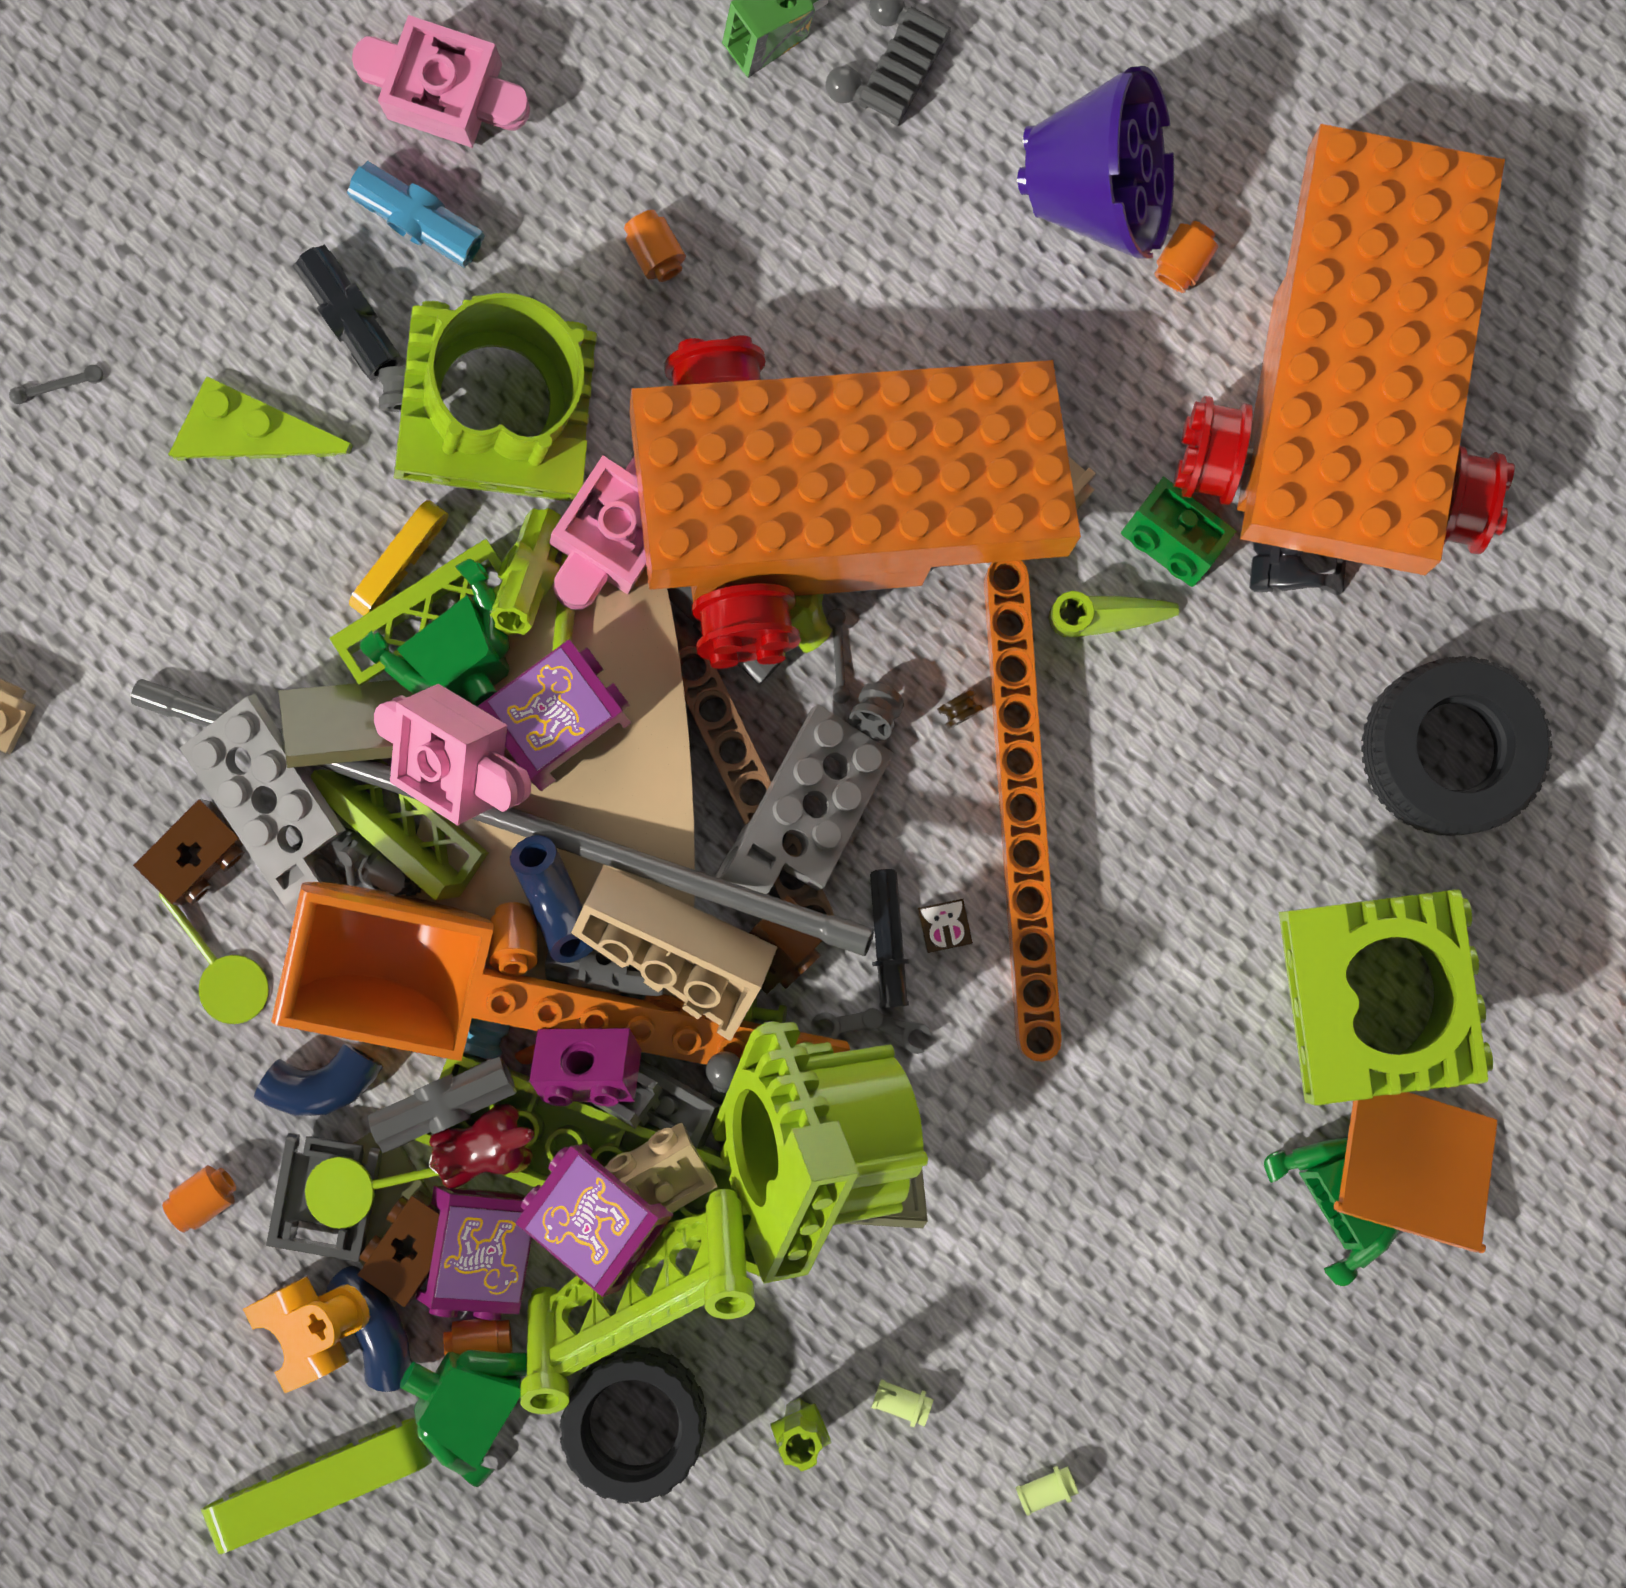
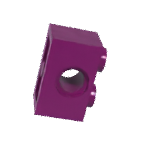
M630 1028L538 1029L529 1082L543 1102L554 1106H568L572 1102H592L600 1106H614L618 1102H635L642 1049ZM593 1065L586 1073L578 1074L584 1067Z

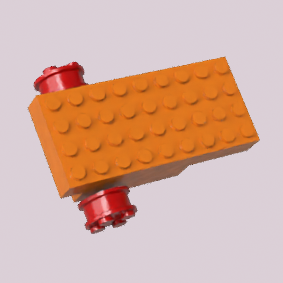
M1320 124L1307 151L1287 272L1274 296L1254 414L1251 404L1243 403L1239 409L1214 405L1213 397L1205 395L1201 402L1195 401L1191 417L1187 416L1181 439V443L1188 444L1183 460H1179L1174 477V487L1182 488L1183 497L1191 498L1194 492L1220 496L1221 504L1230 505L1236 494L1244 468L1237 506L1238 511L1245 512L1240 539L1420 575H1427L1441 562L1443 546L1447 541L1467 545L1470 553L1482 554L1488 547L1493 535H1502L1508 517V509L1502 506L1505 492L1509 490L1513 481L1515 465L1514 463L1507 462L1506 456L1502 453L1494 452L1489 458L1470 455L1467 453L1466 447L1460 445L1505 159Z
M737 335L727 339L708 341L690 338L681 341L678 344V350L669 355L664 362L665 376L673 382V386L631 389L629 413L649 590L691 586L693 599L692 613L696 619L701 621L702 637L696 643L697 653L700 657L710 660L712 668H730L738 665L739 662L755 660L763 665L784 661L785 653L796 648L801 642L800 631L793 627L791 622L790 610L796 604L795 596L922 586L931 567L1067 557L1081 537L1053 360L761 380L760 372L766 363L765 354L759 346L752 343L751 337Z

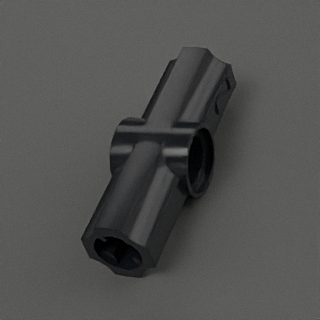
M325 244L319 247H312L302 253L292 266L319 304L317 307L318 311L340 342L344 341L363 373L371 381L379 377V370L381 368L397 366L403 360L377 322V314L356 283L351 284L333 253L328 250Z

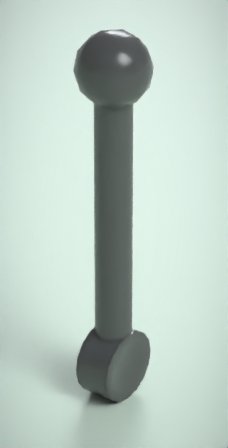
M89 365L85 368L84 373L26 389L14 387L9 392V398L14 404H23L29 397L86 381L97 384L103 379V371L97 365Z
M836 608L832 609L827 617L828 623L833 628L836 688L832 696L835 702L843 704L850 699L851 695L849 689L845 687L842 625L845 622L846 616L841 609Z
M346 846L339 851L338 858L345 865L347 884L357 886L354 864L358 861V854L353 848Z

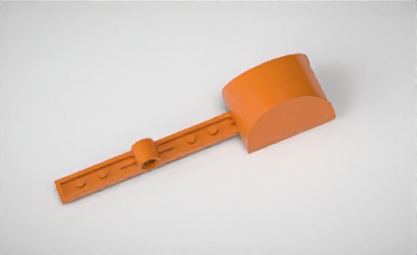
M304 882L301 884L271 1020L273 1024L457 1061H462L472 1018L538 1031V1029L630 1028L642 1049L641 1052L707 1065L713 1055L722 1051L732 1052L741 1059L751 1032L762 1025L742 1020L732 1040L729 1041L717 1033L718 1024L705 1015L696 1019L682 1009L685 1002L674 996L666 994L660 996L646 995L645 999L641 1000L522 975H503L498 970L484 968L494 927L493 922L464 910L405 895L394 896L385 891L326 882ZM800 1032L795 1044L830 1042L834 1053L850 1051L847 1041Z

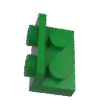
M1163 476L1123 528L1121 534L1138 550L1145 552L1169 570L1174 577L1181 579L1190 587H1194L1213 565L1237 531L1194 498L1183 497L1182 489L1174 487V483Z

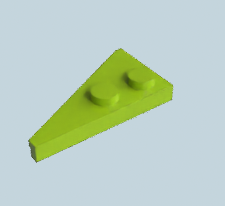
M206 376L168 455L178 461L194 458H216L222 460L234 459L235 457H249L250 459L306 455L334 457L336 455L350 454L353 445Z

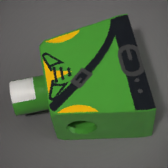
M733 0L730 3L722 43L747 78H749L807 38L815 11L827 5L828 0Z

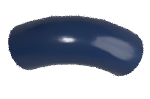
M535 835L523 839L512 849L510 863L532 908L551 957L560 963H571L586 957L594 948L571 933L583 906L556 846L545 836Z
M343 1043L337 1055L327 1065L315 1070H302L291 1066L282 1059H278L261 1079L254 1098L268 1107L295 1117L327 1115L355 1102L377 1078L383 1065L347 1043Z
M345 1267L331 1279L326 1288V1293L341 1285L348 1284L361 1292L367 1302L370 1316L368 1324L354 1333L363 1354L364 1380L370 1388L376 1391L392 1392L401 1389V1380L411 1364L408 1337L401 1318L386 1294L358 1276V1273L361 1271L359 1267Z

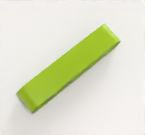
M415 1418L401 1421L402 1426L398 1428L394 1424L358 1440L359 1444L355 1446L353 1443H349L316 1457V1462L313 1464L307 1461L272 1476V1481L268 1483L265 1479L229 1494V1499L226 1501L222 1497L204 1506L201 1512L217 1553L223 1554L411 1475L430 1465L432 1460L427 1447L417 1435L418 1425Z

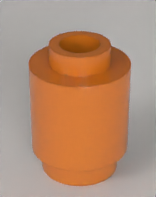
M647 210L636 215L625 224L624 230L627 233L625 241L647 279L657 278L659 282H665L682 271L681 264L686 259V254L664 217H659L655 210Z
M1192 221L1190 225L1180 223L1156 261L1158 268L1154 273L1155 277L1180 293H1185L1189 285L1195 286L1218 249L1217 243L1213 240L1215 233L1198 221Z
M519 902L501 904L495 909L494 915L490 919L494 927L489 946V963L503 975L520 976L537 964V920L532 915V909L526 904Z
M207 1165L170 1191L169 1198L163 1202L162 1206L170 1222L180 1232L185 1233L191 1228L197 1230L234 1204L233 1192L236 1191V1185L223 1168L215 1170Z
M478 1318L452 1321V1331L443 1333L444 1354L454 1352L461 1355V1353L467 1350L513 1353L510 1320L498 1321Z

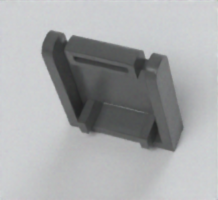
M288 1133L266 1246L360 1262L361 1259L359 1257L366 1246L372 1207L367 1216L359 1223L338 1231L336 1245L296 1238L299 1221L322 1224L311 1214L305 1198L307 1179L318 1164L334 1157L351 1158L363 1165L369 1172L372 1180L378 1179L382 1158L381 1148L372 1147L367 1164L362 1163L363 1145L306 1136L304 1151L301 1153L298 1152L300 1134Z

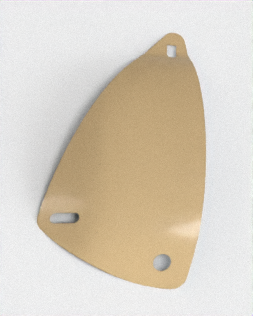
M646 566L629 594L606 582L591 605L582 610L575 609L572 643L579 652L588 647L604 669L597 677L606 688L614 682L628 701L630 706L623 712L631 721V724L626 728H623L620 723L615 724L554 769L551 774L556 781L543 791H540L531 782L529 797L512 808L695 870L691 758L679 650L667 588L649 590ZM554 583L541 600L532 628L525 635L519 633L508 635L510 648L505 657L510 670L508 676L494 685L497 692L552 652L557 607ZM505 747L504 757L517 764ZM423 814L416 835L423 842L434 841L432 823ZM470 819L458 826L489 853L461 896L435 901L423 889H421V893L410 895V897L464 910L488 920L494 915L495 909L504 903L519 902L531 908L510 863L512 849L526 837ZM445 834V839H451L448 835ZM457 843L446 844L449 864L459 872L470 855ZM431 846L430 848L435 851V846ZM557 848L581 904L584 906L605 864ZM607 866L694 907L695 895ZM538 922L537 964L522 976L547 980L545 961L548 947ZM488 951V955H487V959H486V963H485V967H484V968L496 970V969H494V968L490 965V963H489V951ZM664 988L663 994L678 998L673 993ZM606 992V993L621 995L620 993Z

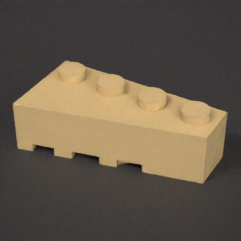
M603 865L571 932L620 967L632 965L641 972L642 977L645 979L643 983L658 993L663 988L673 993L685 1002L682 1009L696 1019L705 1015L719 1025L717 1033L729 1041L732 1040L759 993L777 949V946L755 935L717 919L713 915L702 912Z

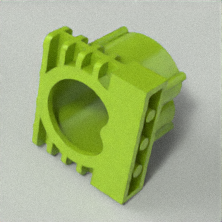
M513 293L473 296L472 300H463L462 305L455 311L450 310L448 304L439 301H424L422 306H413L393 479L572 502L583 486L587 450L586 432L589 421L588 412L592 391L591 382L594 370L597 333L587 330V325L583 323L564 321L554 310L533 298ZM485 347L509 349L527 358L543 376L549 392V415L538 436L525 437L509 431L502 424L488 430H475L459 423L448 410L440 396L443 379L450 367L463 355Z
M1459 889L1278 912L1305 1103L1317 1106L1372 1099L1373 1096L1396 1095L1404 1092L1427 1091L1435 1088L1458 1087L1459 1085L1488 1082V1071L1493 1070V1055L1490 1045L1487 1042H1483L1481 1023L1486 1021V1007L1482 995L1476 993L1474 975L1479 973V958L1475 947L1469 945L1467 927L1472 925V910L1469 900L1462 897ZM1392 937L1407 938L1414 944L1429 967L1434 986L1433 1008L1425 1029L1411 1046L1399 1054L1377 1051L1364 1044L1357 1037L1353 1028V1020L1359 1009V998L1348 984L1346 978L1347 967L1360 950L1375 941Z
M771 1021L758 1026L751 1032L713 1125L712 1133L716 1141L726 1140L720 1156L724 1165H731L732 1173L729 1181L732 1188L739 1192L743 1214H750L752 1217L745 1234L763 1284L808 1275L833 1225L901 1213L903 1210L902 1202L906 1200L909 1193L910 1178L917 1177L922 1167L927 1166L928 1156L924 1151L922 1124L917 1101L904 1069L894 1057L895 1051L891 1044L834 1053L830 1042L819 1044L804 1042L795 1045L800 1035L799 1028L795 1022L779 1023Z

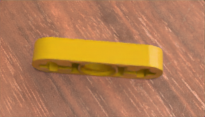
M431 500L423 502L357 586L349 600V606L364 616L385 603L408 574L405 571L410 563L415 565L444 527L449 514Z

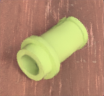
M881 1379L871 1408L911 1421L910 1427L914 1428L916 1424L925 1427L934 1399L926 1397V1391L924 1390L921 1391V1394Z
M1055 1466L1053 1467V1473L1016 1487L1017 1494L1027 1516L1066 1499L1067 1503L1072 1502L1071 1497L1079 1494L1068 1466L1062 1469Z

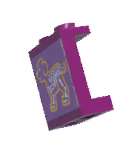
M570 639L477 706L507 725L505 747L517 764L528 772L530 781L540 791H543L556 781L551 774L554 769L617 723H620L623 728L631 724V721L623 712L630 706L628 701L614 682L606 688L597 677L604 669L588 647L579 652Z
M587 1144L573 1145L569 1148L566 1146L550 1162L548 1169L551 1171V1174L543 1185L535 1186L524 1198L521 1204V1208L524 1211L515 1224L603 1297L616 1293L621 1289L671 1220L673 1214L660 1203L650 1205L591 1157L593 1149Z
M445 1186L433 1187L431 1205L440 1209L427 1289H417L416 1295L418 1301L430 1308V1314L455 1318L458 1316V1311L474 1312L473 1316L485 1320H501L502 1313L519 1314L532 1237L515 1224L524 1211L521 1208V1204L526 1197L525 1195L467 1188L449 1189Z

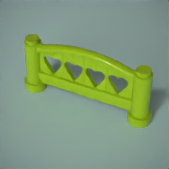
M730 1189L716 1190L709 1196L705 1213L676 1220L666 1225L629 1276L628 1284L614 1315L604 1305V1296L599 1295L577 1275L559 1291L552 1287H540L532 1291L527 1308V1377L521 1382L520 1402L525 1410L535 1414H552L563 1410L569 1404V1381L566 1378L567 1376L674 1321V1319L684 1316L693 1311V1309L705 1305L706 1311L711 1316L720 1319L740 1318L749 1314L754 1309V1284L747 1278L742 1202L735 1191ZM698 1240H701L700 1248L689 1275L685 1276L676 1266V1257L682 1249H691ZM664 1259L661 1273L652 1294L649 1296L640 1286L639 1278L646 1268H655ZM592 1298V1304L581 1330L577 1334L568 1322L569 1314L574 1307L579 1305L583 1307Z

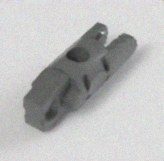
M344 827L346 831L318 850L338 868L345 871V865L340 862L338 853L344 847L349 846L358 854V861L354 864L358 880L374 889H382L394 896L403 894L410 896L421 893L422 888L357 831Z
M595 949L586 957L571 963L555 961L548 950L545 961L547 981L604 992L650 996L663 995L664 988L658 993L643 983L645 979L642 977L641 972L632 965L622 968Z

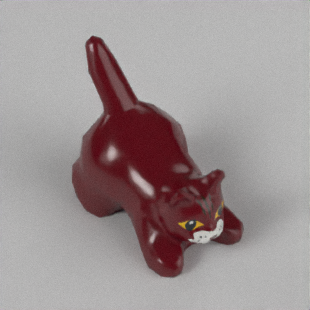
M495 1105L488 1112L484 1113L473 1126L448 1128L431 1135L429 1143L433 1149L429 1167L440 1176L443 1185L449 1189L460 1187L484 1172L502 1175L518 1173L527 1169L531 1164L532 1151L525 1148L524 1145H527L534 1138L535 1133L529 1128L517 1127V1120L520 1115L518 1110L512 1105Z

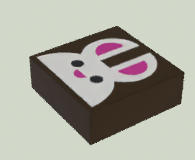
M964 899L918 908L927 953L973 944Z

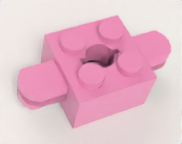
M408 15L398 44L377 37L366 36L353 49L352 61L360 79L365 83L382 88L378 102L388 120L473 148L482 122L506 130L516 131L525 125L529 118L530 106L525 90L520 85L498 78L502 61L494 43Z
M602 455L551 533L549 544L568 556L554 579V593L557 600L565 607L579 610L588 607L593 603L606 582L629 594L647 566L634 457L626 469H623Z
M436 684L410 697L397 696L391 701L380 704L375 709L374 724L377 733L393 743L390 783L456 825H460L493 807L505 812L514 805L524 802L529 797L531 781L528 772L504 757L507 725L440 684Z

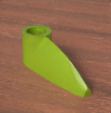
M1069 591L1056 599L1049 611L1048 619L1051 628L1062 637L1090 636L1128 630L1167 620L1179 615L1178 603L1157 599L1127 596H1087L1078 591ZM1067 604L1075 605L1074 611L1080 609L1082 616L1078 618L1075 625L1067 624L1068 618L1063 620L1060 616V613L1065 610Z

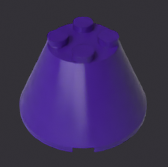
M1146 66L1130 67L1037 125L1026 126L1023 134L1024 148L1026 150L1025 167H1020L1017 175L1019 192L1021 195H1029L1036 218L1052 222L1137 259L1153 258V253L1150 252L1155 249H1161L1164 245L1169 230L1174 197V152L1165 153L1162 127L1171 125L1162 88L1152 70Z

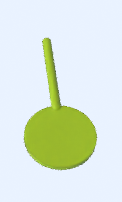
M159 893L160 899L209 963L200 978L198 988L199 998L206 1012L214 1019L227 1024L244 1023L257 1016L264 1008L269 994L268 979L260 965L252 959L241 955H227L217 959L178 905H172Z
M334 1157L321 1162L312 1170L306 1182L305 1198L311 1214L320 1223L332 1228H347L359 1223L367 1216L373 1205L375 1189L439 1175L431 1168L372 1180L369 1172L359 1162L347 1157Z

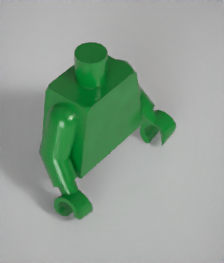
M467 559L455 567L471 585L475 596L473 597L474 601L466 595L398 647L397 650L401 655L393 654L389 650L384 637L379 632L374 635L372 630L361 640L360 649L375 664L380 661L385 666L384 671L413 694L440 684L477 707L497 692L494 685L508 676L510 668L505 655L508 653L510 645L508 634L495 628V621L490 616L496 595L492 587L488 588L485 580L489 578L487 570L482 564L472 559Z
M1348 1137L1320 1141L1293 1149V1153L1286 1155L1285 1150H1280L1268 1155L1264 1160V1168L1271 1183L1285 1176L1291 1169L1298 1168L1300 1170L1301 1178L1344 1249H1352L1347 1258L1324 1268L1327 1276L1338 1286H1347L1353 1282L1358 1275L1356 1269L1359 1267L1365 1268L1387 1251L1400 1231L1334 1210V1203L1339 1201Z
M467 1350L460 1355L448 1352L435 1372L416 1362H412L401 1380V1389L419 1397L414 1408L419 1439L441 1465L460 1474L474 1487L481 1486L495 1470L494 1468L484 1467L481 1464L484 1462V1456L521 1396L520 1376L527 1375V1353Z

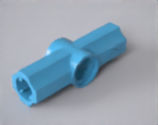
M369 161L359 166L351 178L347 191L349 198L387 220V224L403 237L406 233L412 236L411 242L420 246L424 243L463 268L472 262L481 248L485 237L483 231L445 209V205L424 188L414 183L408 186Z

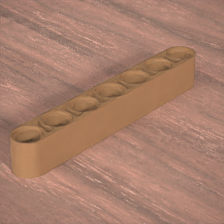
M696 646L684 647L679 651L681 667L685 661L691 658H699L706 664V672L699 680L691 681L682 676L685 701L746 825L751 821L759 805L749 806L743 803L740 797L743 785L747 782L758 781L768 790L771 784L770 778L717 668H712L710 660L698 655ZM710 699H719L726 705V714L720 721L714 723L707 722L701 717V707ZM739 740L746 746V756L741 762L728 764L722 760L720 755L721 748L727 741ZM787 834L786 840L782 844L783 849L788 855L799 857L802 850L799 839L793 834ZM779 873L774 886L781 900L789 895L801 907L806 908L810 905H817L824 909L826 915H834L823 889L816 891L807 884H804L800 889L789 890L782 885Z

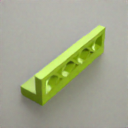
M486 538L329 638L360 686L384 672L385 668L379 661L377 664L362 671L352 655L360 650L361 640L371 630L374 635L377 632L381 635L384 634V639L388 646L400 647L405 642L391 639L394 627L414 616L422 618L419 631H421L428 625L429 620L434 621L439 617L438 615L430 614L432 604L451 591L461 593L460 600L466 595L474 596L473 590L469 589L470 584L456 569V565L467 559H472L482 564L486 569L492 565L498 573L502 564L501 559ZM501 584L493 588L496 597ZM398 650L392 652L393 654H396L397 656H398V655H401V654L398 652Z
M374 759V761L388 765L382 759ZM328 769L314 770L310 776L329 806L435 901L460 897L489 853L458 825L416 799L399 794L401 812L392 814L384 807L381 787L372 784L359 785L351 777ZM424 814L431 821L434 841L423 842L416 835L414 816ZM445 834L448 835L451 839H445ZM457 843L470 855L459 872L449 864L446 844ZM435 846V851L432 850L430 847Z

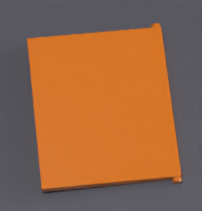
M1410 1092L1373 1096L1372 1099L1353 1101L1339 1201L1334 1203V1210L1475 1253H1484L1486 1245L1482 1244L1498 1120Z

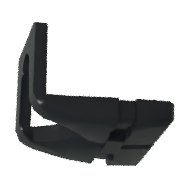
M1253 542V550L1258 555L1254 556L1251 562L1249 588L1252 591L1273 592V589L1277 588L1281 591L1322 588L1334 595L1342 594L1346 560L1336 558V568L1333 574H1318L1311 570L1301 559L1300 556L1303 551Z

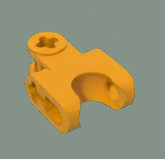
M308 1276L278 1289L243 1308L253 1330L256 1328L268 1329L281 1344L284 1353V1363L274 1373L284 1393L313 1382L348 1363L350 1360L339 1339L364 1328L370 1318L367 1302L361 1292L355 1287L348 1284L341 1285L325 1294L317 1296Z

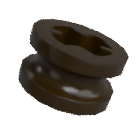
M973 689L937 708L939 714H945L948 718L945 724L947 729L959 725L984 710L982 705L975 704L973 697L976 694Z

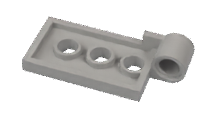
M256 695L246 696L179 748L281 903L291 914L295 916L302 883L326 882L343 884L335 867L326 858L313 854L346 830L305 768H287L283 735ZM239 747L245 749L251 758V766L247 772L241 771L235 763V753ZM265 786L271 788L277 797V805L273 811L267 810L261 803L260 794ZM290 825L297 827L302 834L303 843L299 850L292 848L286 839V832Z
M817 704L810 710L751 821L743 826L715 877L767 895L781 869H783L816 891L824 888L894 753L821 705ZM826 757L834 758L840 763L842 767L840 780H834L825 773L823 762ZM805 795H812L820 801L822 805L820 818H813L805 812L803 808ZM784 834H793L800 840L802 850L799 857L790 856L783 849L782 838Z

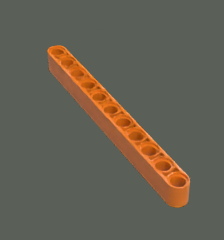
M1022 560L992 562L985 574L984 593L1016 1043L1024 1056L1033 1061L1044 1062L1051 1060L1057 1055L1061 1048L1062 1035L1029 574ZM1000 569L1013 571L1018 579L1017 587L1011 590L999 588L994 581V573ZM1004 614L1016 616L1021 624V632L1014 636H1007L1001 633L997 626V618ZM1008 659L1017 660L1024 668V678L1018 682H1009L1001 675V663ZM1014 704L1024 708L1028 716L1024 727L1012 728L1005 722L1003 713L1007 706ZM1021 750L1030 757L1031 766L1028 773L1022 775L1015 774L1008 768L1007 756L1011 751ZM1016 796H1025L1032 801L1034 814L1031 819L1021 821L1014 818L1011 814L1010 803ZM1019 842H1029L1036 848L1037 860L1031 867H1022L1014 860L1013 851ZM1024 887L1033 888L1040 895V906L1032 914H1026L1021 911L1016 902L1019 891ZM1030 933L1038 935L1044 944L1043 953L1035 960L1026 959L1020 951L1022 938ZM1039 980L1046 986L1047 998L1041 1005L1033 1007L1024 1000L1023 990L1030 981ZM1044 1027L1050 1034V1044L1043 1052L1034 1053L1027 1046V1035L1033 1028Z

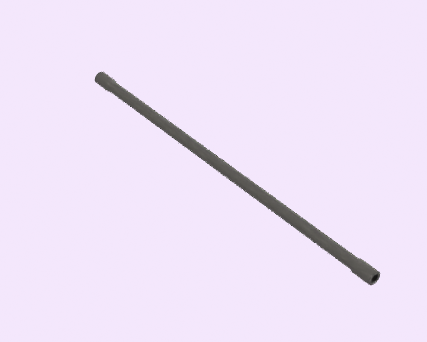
M144 679L136 682L131 693V703L135 706L167 717H177L203 727H207L228 711L184 696L177 690ZM278 728L281 734L283 735L282 729ZM374 760L317 765L415 799L390 783L391 766ZM493 807L472 818L526 838L535 835L545 836L558 849L820 938L827 944L862 956H866L872 943L874 929L835 915L828 916L515 808L502 812Z

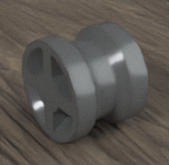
M405 366L385 367L379 370V382L383 385V394L379 397V409L388 412H401Z
M868 683L863 686L859 694V704L853 707L849 715V724L875 741L886 740L890 737L895 727L894 719L898 718L902 712L904 701L901 695L893 688L881 683Z

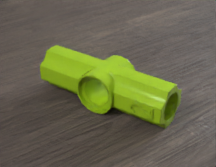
M532 508L525 516L517 541L505 556L498 571V577L502 579V583L492 606L490 616L495 621V628L508 635L513 633L525 635L532 628L541 600L553 585L555 576L560 568L559 564L555 562L558 549L549 543L551 533L562 516L550 508Z
M801 1398L786 1404L784 1417L770 1423L784 1464L795 1466L801 1472L817 1465L818 1453L823 1447L832 1443L815 1403H806Z

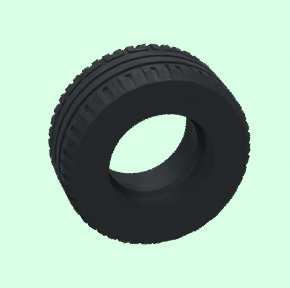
M1466 656L1446 657L1428 662L1406 672L1384 689V692L1378 696L1377 702L1373 703L1371 712L1366 718L1368 721L1364 724L1361 752H1363L1362 763H1365V768L1363 769L1365 775H1368V783L1372 785L1373 793L1379 797L1380 803L1386 806V810L1392 812L1393 816L1398 820H1403L1404 824L1411 825L1417 830H1423L1425 833H1434L1440 836L1479 833L1502 826V824L1512 820L1513 817L1521 814V810H1525L1530 805L1529 803L1537 797L1536 793L1540 792L1542 782H1545L1547 778L1546 772L1550 769L1549 760L1552 758L1550 748H1553L1550 737H1552V734L1548 727L1550 725L1549 720L1545 719L1544 716L1546 714L1545 709L1540 706L1541 701L1534 697L1535 693L1532 688L1529 689L1527 687L1528 684L1524 680H1519L1517 674L1509 672L1510 669L1504 666L1500 667L1494 661L1490 663L1487 659H1478L1472 656L1468 658ZM1461 704L1468 707L1483 719L1491 733L1494 744L1492 766L1486 778L1470 789L1449 790L1444 788L1428 775L1419 759L1417 735L1420 724L1428 712L1440 705Z

